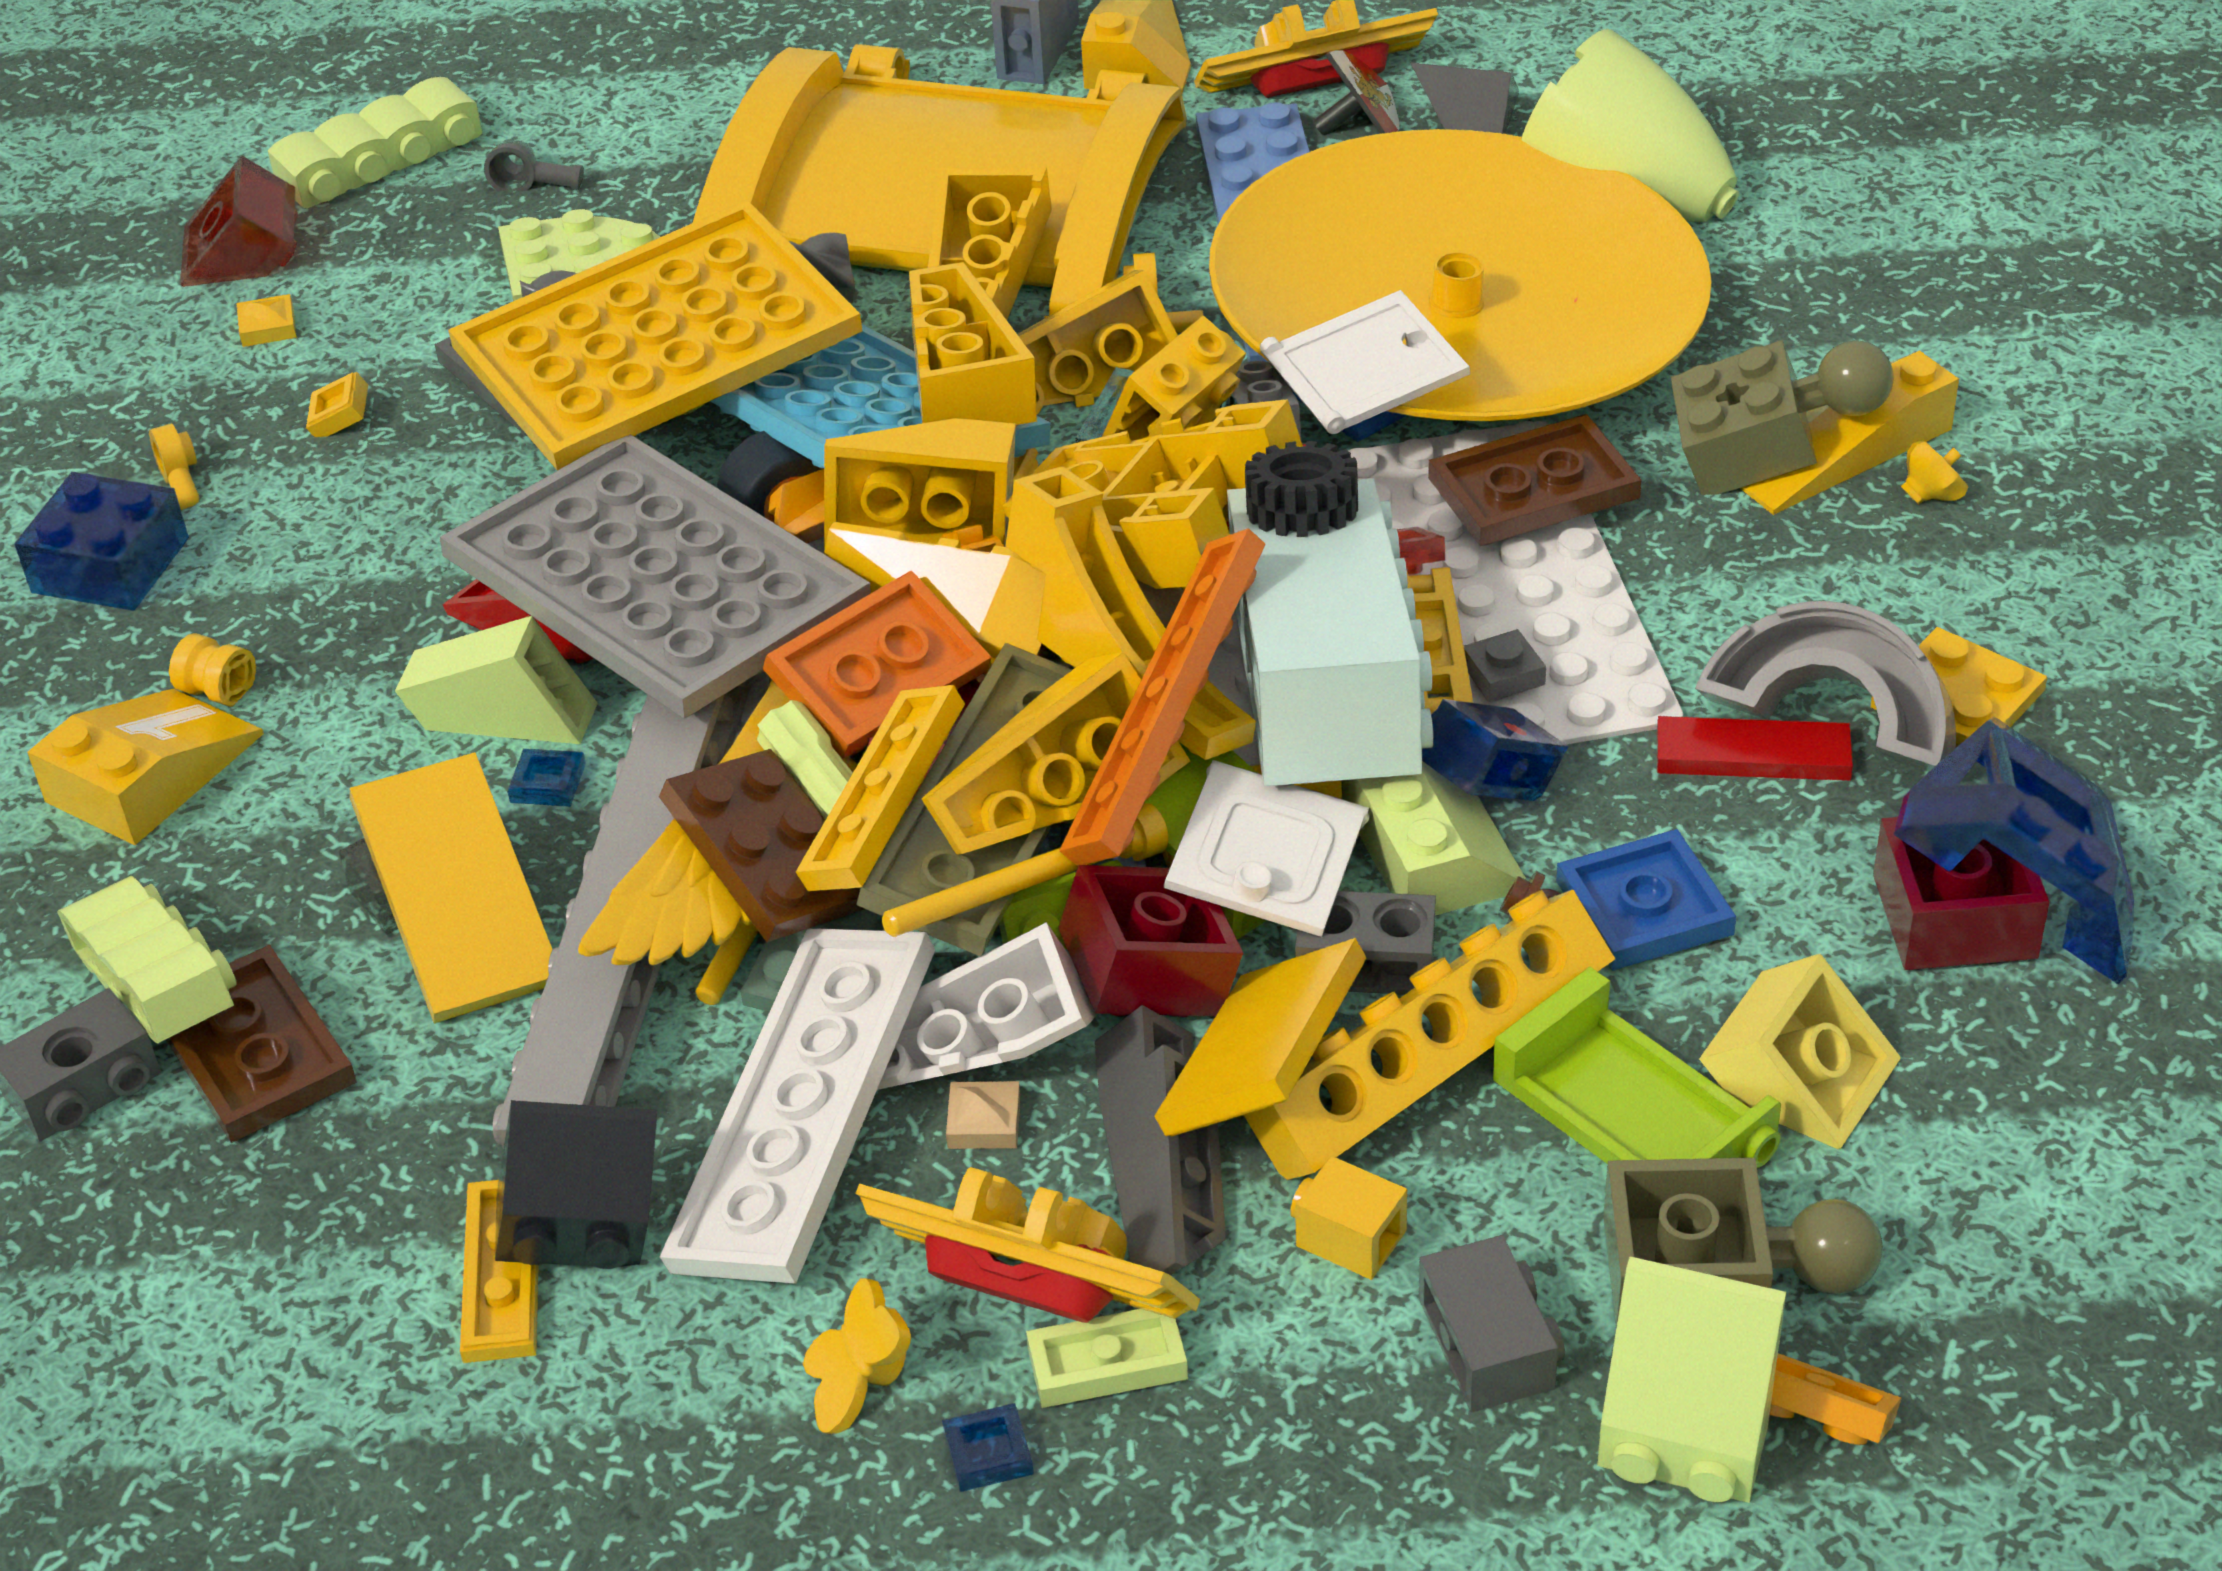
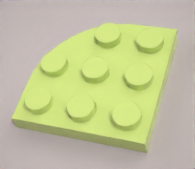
M584 209L569 211L561 218L539 220L533 217L520 218L511 222L510 225L498 227L513 301L522 298L520 280L530 284L539 276L551 271L564 270L580 273L660 238L658 234L652 231L651 226L647 224H637L617 218L593 216L591 211Z

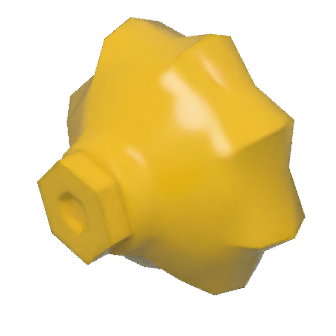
M1921 440L1912 443L1907 451L1908 476L1901 488L1918 505L1930 499L1944 501L1960 499L1965 496L1968 485L1951 465L1962 455L1953 447L1942 457L1927 442Z

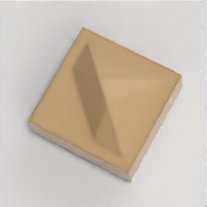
M1019 1081L950 1082L946 1128L947 1148H1017L1021 1099Z

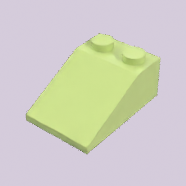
M1629 1257L1601 1420L1597 1466L1612 1469L1620 1478L1632 1483L1642 1484L1658 1480L1686 1487L1697 1497L1710 1502H1724L1731 1498L1750 1503L1768 1430L1786 1292Z

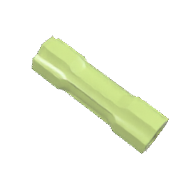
M790 700L785 705L770 710L757 725L759 734L756 740L764 750L771 749L826 820L853 772L831 745L830 736L802 702Z

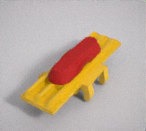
M1335 0L1331 2L1323 16L1325 27L1305 31L1299 5L1283 7L1282 13L1275 14L1271 22L1259 27L1254 49L1206 59L1194 83L1196 88L1209 93L1253 84L1266 98L1342 82V78L1328 59L1315 60L1324 57L1327 53L1334 50H1342L1352 54L1378 74L1385 70L1388 54L1418 47L1434 23L1438 12L1436 8L1360 25L1354 0Z
M970 1167L963 1177L955 1207L952 1209L859 1184L855 1193L861 1198L867 1215L879 1219L883 1226L893 1229L897 1236L924 1244L928 1272L939 1279L1083 1323H1088L1111 1300L1173 1319L1189 1310L1196 1312L1201 1300L1170 1274L1124 1260L1127 1250V1237L1114 1219L1090 1208L1080 1199L1069 1197L1067 1202L1063 1201V1195L1058 1191L1039 1187L1035 1192L1028 1211L1025 1205L1026 1199L1021 1196L1023 1191L1009 1180L993 1176L991 1172ZM1004 1256L1024 1263L1011 1266L1004 1264L997 1257Z

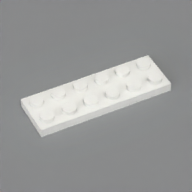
M806 930L661 1252L660 1259L670 1274L796 1284L934 955L935 948L927 932H908L892 937L886 931Z

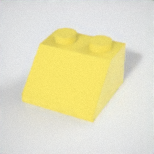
M1821 953L1762 971L1699 1058L1721 1088L1750 1109L1764 1097L1771 1095L1781 1102L1779 1124L1836 1149L1842 1148L1901 1059L1900 1055Z

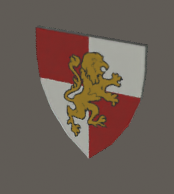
M1334 50L1327 53L1325 56L1351 92L1314 119V124L1323 136L1330 134L1352 116L1365 111L1380 134L1398 132L1399 119L1388 84L1369 66L1352 54L1342 50Z

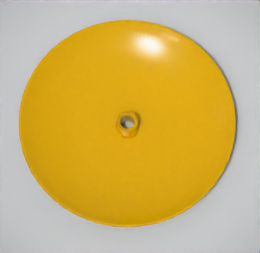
M1446 129L1399 131L1350 139L1318 148L1272 169L1253 182L1226 210L1214 232L1209 258V275L1212 291L1221 312L1234 331L1247 345L1267 361L1268 359L1260 351V345L1264 339L1275 337L1280 342L1401 290L1470 366V375L1387 411L1415 417L1461 421L1516 420L1553 415L1611 399L1641 385L1674 362L1694 340L1704 322L1709 307L1711 275L1709 262L1703 246L1689 223L1660 194L1633 176L1615 170L1583 168L1557 160L1526 144L1521 140L1522 137L1483 131ZM1404 338L1402 342L1406 345V339Z

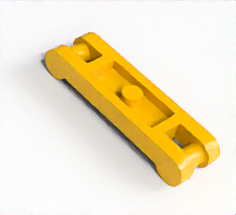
M1431 568L1430 574L1408 576L1407 572L1408 588H1412L1414 593L1416 619H1420L1422 623L1424 651H1429L1431 659L1432 691H1424L1425 709H1430L1432 723L1452 722L1454 728L1473 727L1474 711L1470 709V706L1473 707V698L1450 568ZM1449 693L1450 697L1428 698L1427 694Z

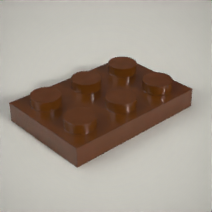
M1587 414L1429 460L1428 479L1479 546L1502 541L1526 532L1640 499L1641 478Z
M771 749L666 779L659 798L766 942L865 909L857 906L861 887L807 891L796 874L797 868L820 831L825 819Z
M270 944L229 963L237 984L228 989L234 1006L166 1039L231 1143L357 1083L351 1062Z

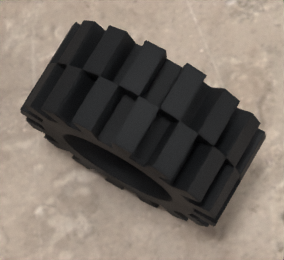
M1296 441L1286 442L1285 449H1279L1276 445L1267 447L1266 454L1256 452L1252 455V461L1247 460L1245 464L1247 515L1252 524L1259 523V529L1265 532L1275 527L1276 535L1286 536L1289 531H1297V537H1308V531L1316 530L1318 535L1329 533V526L1339 530L1346 526V520L1353 521L1356 518V512H1358L1357 460L1355 457L1351 458V453L1346 449L1337 452V445L1329 443L1322 448H1318L1317 441H1307L1305 447H1297Z

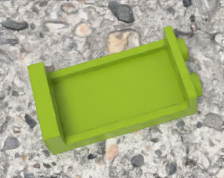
M1588 967L1495 1038L1493 1081L1606 1164H1608V1161L1755 1158L1757 1168H1760L1771 1159L1779 1146L1781 1135L1778 1132L1781 1102L1771 1095H1767L1750 1109L1608 1009L1610 980L1591 967Z

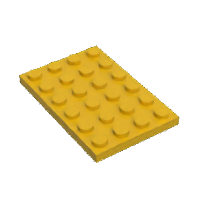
M748 200L448 330L453 349L557 471L606 443L628 435L636 436L641 432L676 416L683 415L698 406L733 392L744 385L863 332L860 313Z

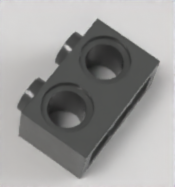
M1338 891L1322 937L1297 930L1296 957L1356 938L1366 959L1348 992L1380 994L1395 992L1396 994L1405 995L1415 988L1409 978L1433 962L1436 895Z

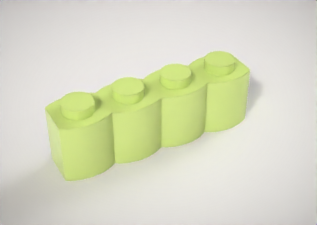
M435 77L419 82L411 87L403 96L390 95L379 98L368 104L359 114L347 113L335 116L322 123L314 132H298L288 135L271 146L268 150V155L275 182L303 208H310L322 202L330 201L336 196L344 194L348 189H356L365 184L376 182L380 178L391 174L393 170L399 171L413 164L421 163L427 158L435 156L438 152H444L458 145L467 144L470 140L480 137L482 128L477 103L448 78Z
M129 876L57 911L73 949L91 973L96 974L105 989L110 988L135 1019L139 1021L154 1042L160 1043L234 1006L228 989L237 984L226 958L218 949L213 952L210 951L204 937L196 927L188 930L185 921L174 905L166 908L153 884L142 887L133 876Z

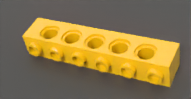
M1540 890L1524 898L1508 909V913L1513 920L1498 930L1494 923L1490 924L1460 942L1459 946L1464 952L1462 956L1450 964L1445 957L1440 958L1413 974L1409 979L1415 988L1407 994L1398 998L1395 992H1391L1361 1010L1359 1014L1364 1023L1348 1034L1345 1028L1341 1027L1323 1036L1312 1055L1313 1058L1306 1065L1286 1102L1244 1114L1245 1119L1278 1173L1286 1180L1317 1172L1325 1165L1330 1156L1338 1157L1493 1047L1495 1045V1038L1588 967L1598 972L1614 961L1615 957L1574 890L1551 898H1547L1544 891ZM1521 947L1524 948L1529 956L1530 969L1522 959ZM1472 981L1476 982L1480 988L1482 995L1481 1004L1473 994ZM1423 1014L1432 1025V1040L1424 1032L1422 1026ZM1372 1048L1379 1054L1382 1060V1075H1379L1372 1065ZM1320 1084L1324 1085L1330 1093L1332 1100L1330 1112L1321 1104L1319 1098Z

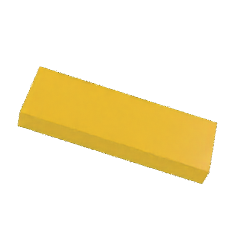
M499 1180L471 1182L467 1185L460 1354L463 1363L536 1355L539 1265L495 1261L496 1194Z

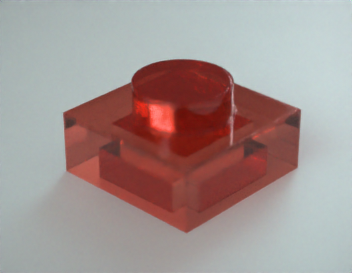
M1420 527L1397 529L1400 558L1405 559L1408 574L1422 572L1424 563L1445 561L1444 536Z

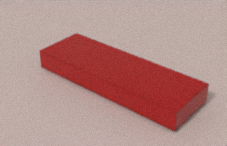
M1658 716L1657 773L1851 781L1853 764L1850 723Z

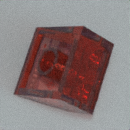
M241 156L184 226L180 285L186 287L267 277L277 265L284 267L293 256L297 246V240L294 239V225L298 217V211L295 210L296 187L246 157Z

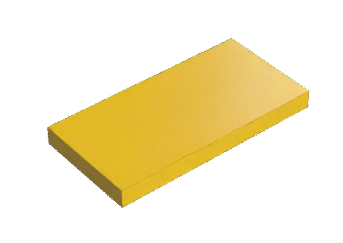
M476 753L351 787L350 801L433 1023L464 1015L543 989L549 976L548 964L553 949Z
M1356 938L1240 976L1154 1115L1165 1136L1179 1135L1287 1101L1364 964L1366 956Z

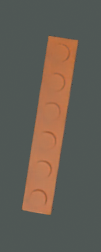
M1249 528L1207 543L1059 850L1075 865H1086L1115 858L1133 840L1135 834L1133 825L1145 800L1156 790L1160 782V774L1158 772L1169 749L1178 741L1184 731L1185 722L1183 719L1194 696L1204 687L1209 678V670L1207 668L1218 645L1228 636L1232 629L1233 620L1231 617L1242 594L1250 588L1256 578L1257 571L1255 566L1266 544Z

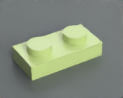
M1137 1309L1092 1318L1088 1323L1075 1321L1026 1331L1028 1352L1042 1408L1188 1380L1187 1359L1176 1319Z

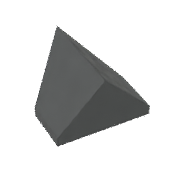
M1410 62L1444 129L1506 134L1519 95V88L1512 73Z

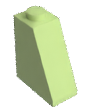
M533 616L414 650L395 689V692L401 698L406 708L413 713L425 730L581 744L598 704Z

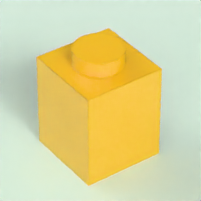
M1330 1156L1314 1179L1308 1177L1302 1181L1293 1197L1290 1214L1296 1220V1246L1372 1280L1407 1231V1188Z

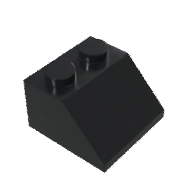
M511 1100L496 1194L495 1261L521 1262L528 1265L594 1266L601 1269L640 1265L649 1222L657 1110Z

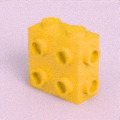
M1203 315L1128 377L1102 437L1128 431L1131 441L1163 434L1161 422L1182 418L1185 428L1213 422L1216 419L1215 410L1219 409L1220 405L1233 394L1241 381L1236 376V373L1246 352L1235 344L1231 336L1218 329Z

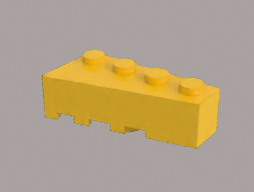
M1047 167L938 168L928 268L964 262L1006 320L1010 315L1052 211Z
M964 262L909 271L912 332L922 423L961 418L1015 423L1017 427L1020 424L1037 422L1035 358Z

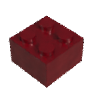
M2014 807L1881 818L1873 876L1904 970L2039 959L2050 901Z
M1078 865L1058 929L1095 1013L1125 1016L1143 1005L1159 1015H1172L1176 1017L1216 1016L1228 998L1243 956V951L1220 905L1164 888L1165 879L1170 868Z

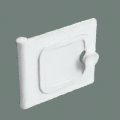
M1401 290L1280 342L1275 337H1268L1260 345V351L1330 434H1336L1345 428L1470 375V366ZM1404 338L1406 339V345L1402 342Z
M1213 760L1207 768L1206 782L1165 879L1164 888L1322 937L1360 829L1363 830L1364 825L1369 821V807L1294 784L1264 786L1261 774Z

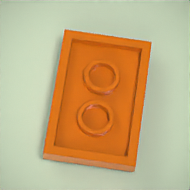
M910 570L768 653L765 657L763 670L790 700L802 702L830 736L831 745L834 750L844 759L866 746L869 737L875 736L900 691L954 685L957 690L986 672L992 657L920 578Z

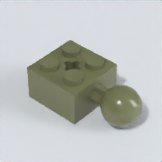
M1783 340L1765 346L1752 347L1741 354L1708 365H1698L1686 372L1671 376L1682 449L1701 494H1722L1816 464L1817 460L1806 411L1828 405L1831 409L1843 415L1862 416L1878 409L1887 400L1893 387L1894 373L1887 355L1880 348L1869 342L1859 340L1843 342L1833 347L1824 356L1816 374L1797 379Z
M1755 1158L1608 1161L1603 1218L1616 1328L1629 1257L1772 1288L1773 1269L1792 1268L1805 1284L1815 1290L1828 1294L1848 1293L1860 1288L1874 1276L1880 1265L1883 1244L1879 1228L1873 1218L1863 1208L1852 1202L1841 1199L1817 1201L1804 1208L1795 1217L1791 1226L1766 1227Z

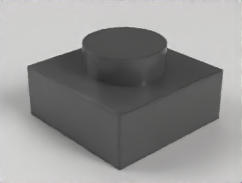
M1519 629L1464 645L1468 674L1489 702L1531 690L1546 683V665Z

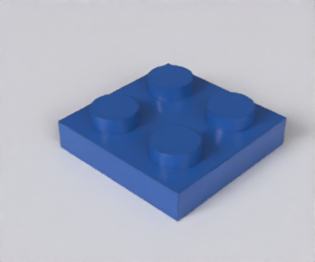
M1678 829L1557 863L1556 882L1563 893L1570 890L1575 891L1615 957V960L1608 964L1612 971L1729 937L1735 933V913Z

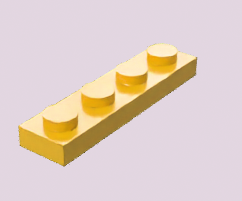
M954 685L900 691L796 870V874L807 891L863 887L965 705Z

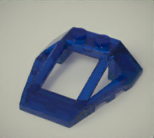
M1993 716L1939 762L1903 797L1894 835L1949 872L1984 838L2076 900L2069 908L2062 948L2116 984H2119L2127 977L2133 940L2134 895L2112 804L2099 786ZM1975 762L1985 767L1988 784L1957 786Z

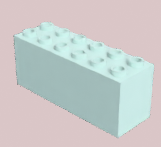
M1374 478L1359 479L1358 512H1356V518L1353 521L1346 520L1345 527L1337 530L1329 526V533L1318 535L1316 530L1308 531V537H1297V531H1289L1286 536L1276 535L1275 527L1265 532L1259 529V523L1252 524L1249 521L1246 510V488L1227 490L1229 533L1233 534L1249 528L1266 544L1255 566L1257 571L1256 578L1250 588L1242 594L1235 609L1253 719L1256 720L1255 734L1264 786L1422 774V748L1433 747L1432 717L1430 709H1425L1424 691H1432V667L1429 651H1424L1422 623L1420 619H1416L1413 589L1408 588L1406 562L1404 558H1400L1397 529H1392L1390 501H1379Z

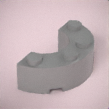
M1808 601L1776 608L1777 612L1763 617L1749 626L1745 624L1734 632L1710 658L1695 687L1698 692L1711 702L1768 719L1773 714L1780 700L1801 684L1823 678L1850 681L1867 690L1874 698L1880 721L1876 747L1887 759L1946 778L1951 773L1956 749V726L1951 700L1943 681L1925 654L1903 630L1884 617L1859 606L1831 601Z

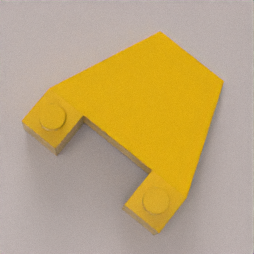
M1288 399L1237 404L1216 409V419L1213 422L1185 428L1182 418L1161 422L1163 434L1131 441L1128 431L1055 448L1031 475L1063 466L1103 493L1102 506L1107 520L1134 578L1155 589L1182 587L1185 590L1207 543L1230 535L1222 509L1228 503L1227 490L1246 488L1245 464L1247 460L1252 461V455L1256 452L1266 454V448L1276 445L1279 449H1285L1286 442L1296 441L1297 447H1303ZM1012 496L1002 505L1004 513L1008 518L1010 516Z

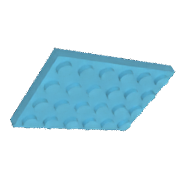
M863 324V332L711 401L719 406L722 412L735 415L750 424V428L755 431L767 432L772 438L812 460V464L819 468H824V445L826 439L922 424L915 352ZM1037 416V422L1017 425L1015 429L1014 457L1023 456L1026 453V449L1050 445L1051 423Z

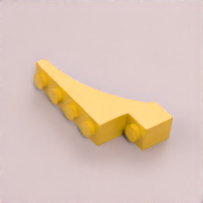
M1063 466L1014 480L1006 547L1029 562L1031 567L1046 574L1037 640L1059 655L1064 662L1075 668L1091 657L1124 652L1142 680L1166 628L1148 603L1124 559L1102 506L1103 493ZM1208 679L1204 687L1194 696L1183 719L1185 728L1178 741L1186 746L1191 753L1207 760L1252 743L1256 720L1229 700Z

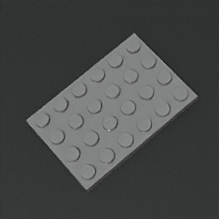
M632 435L602 445L440 536L443 557L684 719L761 672L768 653L871 594L870 582Z

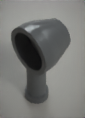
M515 140L501 143L492 149L485 160L484 173L487 181L495 190H508L504 180H527L514 191H527L533 182L571 187V190H579L584 178V167L576 164L572 167L536 161L531 146L523 141ZM509 155L518 156L523 161V165H517L512 162Z

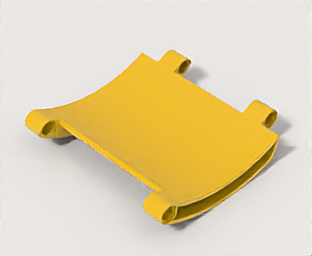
M856 44L852 49L847 68L843 72L837 52L788 47L777 54L760 72L744 95L726 129L712 162L693 223L748 200L788 241L800 245L810 237L821 233L846 234L851 265L912 271L928 268L939 167H1047L1052 211L1022 284L1052 288L1049 304L1050 316L1117 279L1127 239L1147 183L1170 141L1182 129L1186 128L1187 117L1181 87L1150 84L1149 75L1146 73L1101 69L1095 89H1089L1086 98L908 80L910 59H905L904 52L900 48Z

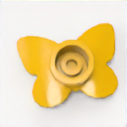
M860 1278L854 1285L845 1307L844 1324L841 1325V1330L829 1329L823 1332L806 1351L803 1361L805 1372L814 1378L822 1379L815 1392L814 1408L817 1426L823 1433L835 1434L847 1430L859 1415L864 1404L867 1384L887 1386L899 1376L903 1368L906 1351L911 1342L910 1330L896 1309L885 1306L883 1290L878 1281Z

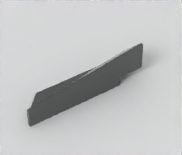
M1141 1005L1095 1040L1099 1100L1124 1232L1127 1237L1130 1262L1173 1275L1226 1240L1218 1123L1172 1137L1171 1135L1165 1136L1154 1115L1192 1055L1193 1033Z

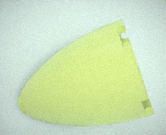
M1604 29L1589 37L1576 49L1575 57L1580 59V61L1572 65L1563 74L1557 85L1550 81L1526 124L1521 140L1557 160L1575 166L1627 173L1660 194L1677 209L1687 222H1707L1713 215L1720 219L1724 218L1733 208L1739 196V192L1734 189L1737 177L1726 150L1698 106L1664 69L1647 54L1613 30Z

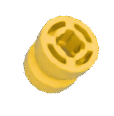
M197 633L188 634L180 640L173 651L169 666L170 682L175 689L195 696L205 692L209 700L229 707L234 706L253 686L256 675L255 657L251 651L232 644L220 647L216 640Z

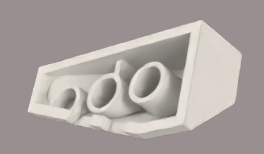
M1047 922L921 986L877 1090L1025 1058L1086 1027L1096 1016L1071 957Z

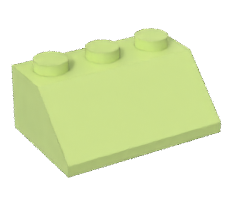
M1435 747L1422 748V774L1341 780L1343 800L1369 807V821L1364 825L1363 830L1360 829L1359 835L1391 893L1436 895L1435 915L1506 897L1518 876L1526 879L1458 761Z

